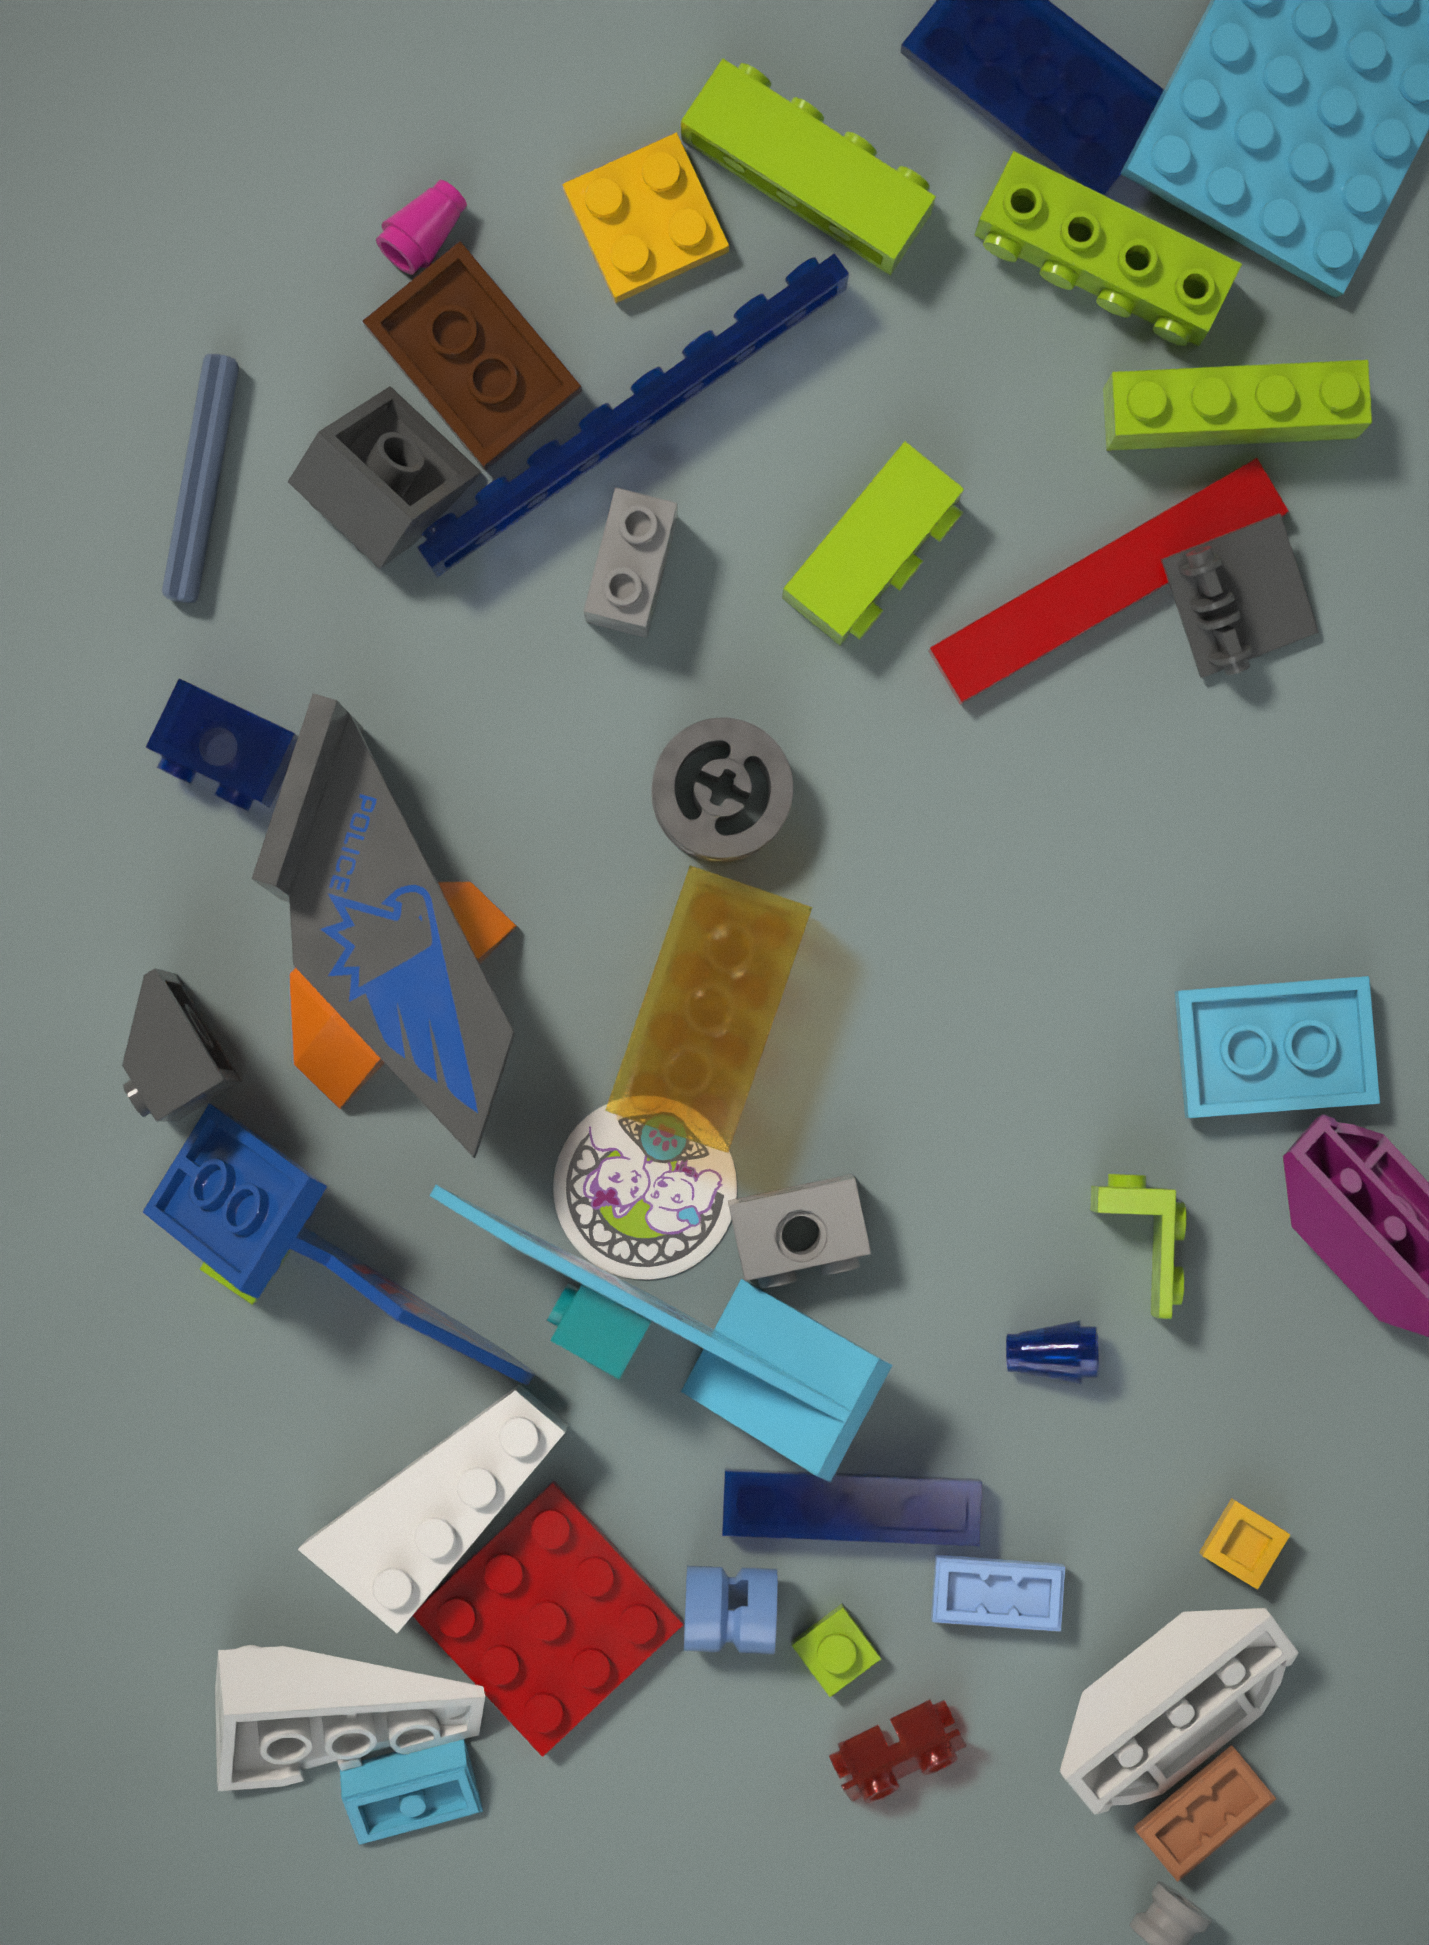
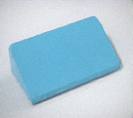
M465 1739L409 1754L392 1752L362 1760V1766L344 1771L340 1770L341 1798L359 1845L483 1812Z

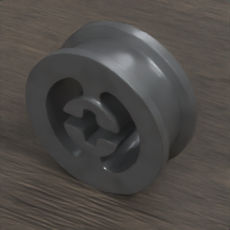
M727 717L710 718L696 722L675 735L659 756L651 787L654 814L664 834L675 846L685 853L711 862L736 861L760 851L775 837L784 824L793 798L792 772L788 760L777 742L761 728L743 720ZM720 746L727 750L729 756L726 759H716L708 762L702 767L699 776L715 783L721 779L722 775L729 776L733 779L731 790L746 799L751 794L752 784L744 764L746 762H755L764 774L768 788L766 808L761 818L747 830L737 834H719L715 829V824L737 817L745 805L726 798L721 806L714 805L710 802L712 791L696 781L692 797L695 807L700 812V817L695 820L687 819L678 806L675 796V779L678 771L689 757L702 749Z

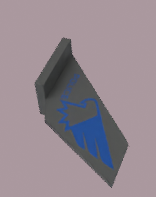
M313 693L251 879L280 900L290 903L293 965L458 1142L476 1158L516 1033L362 736L364 728L337 700Z

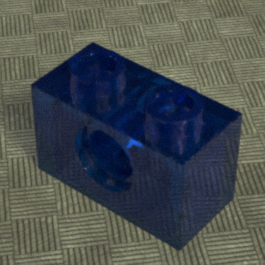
M179 678L145 748L161 756L156 768L189 784H192L196 774L219 784L214 793L215 796L249 812L254 801L268 808L271 807L285 778L298 736L294 732ZM227 733L234 735L237 741L235 757L225 765H211L207 758L209 742L219 734Z

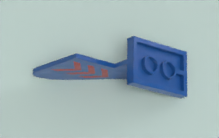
M210 1103L208 1104L142 1211L146 1216L239 1291L256 1299H259L268 1282L279 1269L281 1261L290 1248L329 1268L396 1321L520 1383L530 1384L535 1376L534 1371L505 1350L305 1228L303 1225L314 1212L316 1204L326 1190L327 1185L229 1113Z

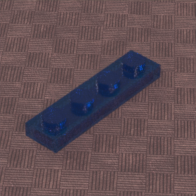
M725 1468L722 1536L980 1546L982 1481L973 1478L835 1473L830 1482L815 1476L811 1472Z

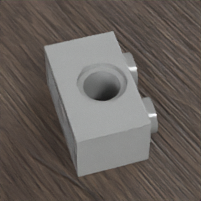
M615 487L583 611L586 623L645 638L648 637L678 519V504L676 502Z
M852 1174L727 1200L744 1280L758 1279L759 1288L775 1287L797 1280L795 1270L818 1265L821 1267L822 1275L849 1271L859 1267L858 1257L871 1254L856 1180ZM797 1216L808 1217L816 1222L818 1226L817 1239L810 1247L803 1250L792 1249L782 1240L783 1227L790 1219Z

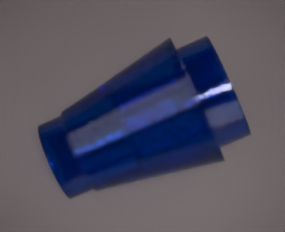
M1081 1320L1022 1331L1019 1334H1007V1371L1083 1384V1378H1098L1099 1344L1097 1326H1082Z

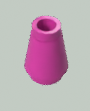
M439 180L433 187L427 189L382 222L383 232L376 238L379 249L392 264L407 274L413 275L420 267H429L459 219L460 214L467 207L466 200L450 183Z

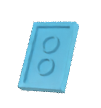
M1369 976L1175 991L1185 1118L1380 1104Z

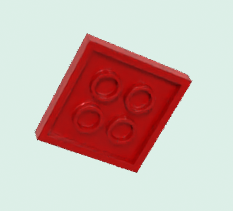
M554 1480L431 1594L412 1615L475 1685L484 1686L486 1697L542 1757L684 1625V1620Z

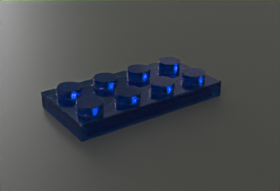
M936 0L901 44V54L1048 168L1104 196L1109 193L1122 176L1120 173L1164 91L1158 84L1049 0Z

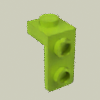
M1108 1174L1107 1186L1091 1185L1090 1211L1096 1213L1154 1215L1151 1315L1159 1319H1172L1173 1305H1182L1184 1296V1271L1182 1266H1174V1241H1183L1185 1237V1203L1176 1202L1175 1189L1146 1187V1175Z

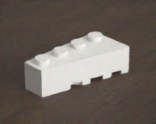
M519 1384L453 1432L449 1437L354 1504L346 1512L310 1536L298 1550L393 1631L398 1633L564 1435L568 1424Z

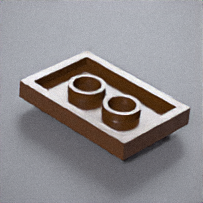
M461 241L362 321L369 333L484 471L582 392V387Z

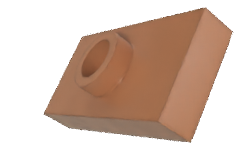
M1230 1745L1138 1822L1134 1829L1178 1882L1273 1803L1276 1798L1237 1750Z

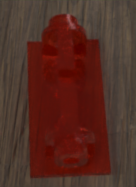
M929 1699L891 1718V1723L900 1740L891 1746H888L879 1725L838 1743L840 1750L830 1754L829 1757L839 1779L851 1774L853 1779L842 1784L841 1787L852 1802L861 1797L865 1803H872L883 1799L899 1789L898 1779L921 1769L923 1775H930L945 1769L958 1759L955 1752L967 1745L958 1728L949 1733H946L944 1729L956 1723L945 1699L935 1704H932Z

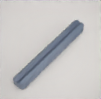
M206 354L203 358L162 587L163 595L167 599L176 602L195 603L199 595L239 371L236 359L226 355Z

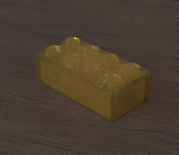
M690 865L605 1111L728 1153L812 907Z

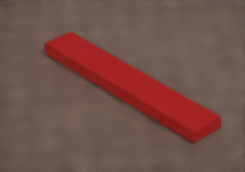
M1255 458L930 647L928 651L961 705L1169 584L1161 559L1280 513L1281 517H1284L1289 513V510L1258 458Z

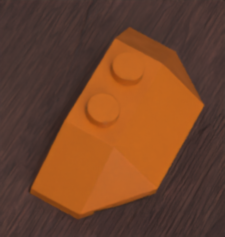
M438 882L478 962L481 964L517 926L473 883ZM295 968L289 974L294 1065L341 1109L385 1062Z

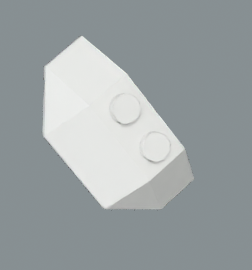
M1265 1608L1182 1612L1082 1692L1060 1773L1094 1815L1107 1812L1114 1805H1129L1164 1794L1263 1715L1281 1684L1285 1668L1293 1664L1299 1652Z

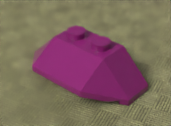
M1322 1114L1312 1122L1283 1155L1291 1227L1379 1321L1429 1337V1182L1384 1134L1354 1124L1336 1122L1335 1118Z

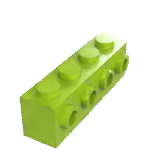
M1013 151L979 218L974 235L984 240L982 245L991 254L1010 262H1016L1019 257L1041 268L1039 274L1051 284L1067 290H1072L1076 285L1098 296L1096 303L1106 311L1123 318H1129L1131 314H1134L1154 324L1153 331L1158 336L1180 346H1186L1188 341L1200 346L1209 332L1242 263Z

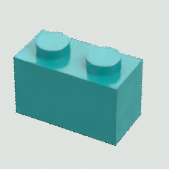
M570 1283L564 1288L547 1319L548 1322L557 1326L550 1340L551 1342L617 1379H620L651 1323V1320L584 1284L577 1288Z

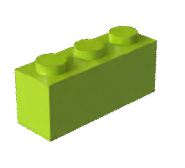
M904 441L785 585L782 599L838 645H841L850 633L860 640L883 612V609L875 604L890 585H893L900 591L920 568L924 561L915 554L928 538L932 536L941 542L961 518L964 512L956 504L960 501L964 488Z

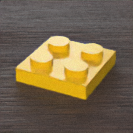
M677 132L562 184L563 192L615 304L729 252L727 239Z

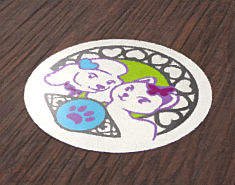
M627 1097L596 1109L582 1120L569 1135L559 1154L555 1167L553 1181L554 1203L560 1224L568 1239L591 1263L607 1272L624 1278L639 1280L661 1279L693 1267L703 1260L720 1242L731 1222L727 1200L737 1198L736 1171L732 1156L724 1139L717 1129L700 1113L687 1105L664 1097Z

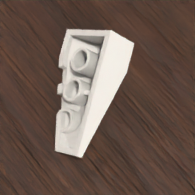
M247 1645L237 1649L218 1650L215 1683L218 1791L283 1787L304 1781L303 1770L337 1761L341 1771L362 1766V1756L389 1747L395 1752L409 1754L478 1736L485 1702L484 1686L286 1646L259 1647Z

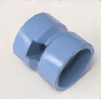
M687 1566L684 1651L720 1652L726 1642L735 1645L739 1653L775 1654L777 1569L741 1568L735 1577H728L723 1567Z

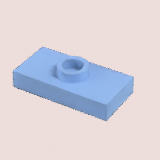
M935 1554L931 1620L937 1623L1061 1632L1065 1566L1059 1563Z

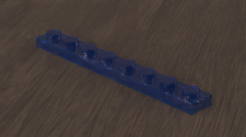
M834 253L821 263L815 257L803 262L785 278L788 286L769 300L764 294L752 298L735 312L733 317L737 322L717 336L712 330L701 334L682 350L685 359L671 369L664 372L659 366L650 370L630 387L634 395L614 409L609 403L594 409L579 422L578 426L582 431L563 445L557 439L548 442L527 459L526 462L530 468L509 482L506 476H502L485 486L476 494L475 500L478 504L459 518L453 512L431 524L423 532L426 541L420 544L417 549L436 578L847 290L849 273Z

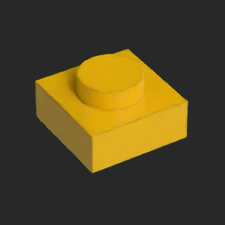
M1231 1498L1200 1549L1199 1554L1258 1590L1291 1534Z

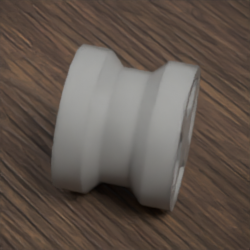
M1159 1881L1152 1890L1153 1902L1146 1912L1136 1913L1130 1922V1927L1150 1945H1188L1196 1933H1203L1207 1930L1212 1920L1185 1896Z

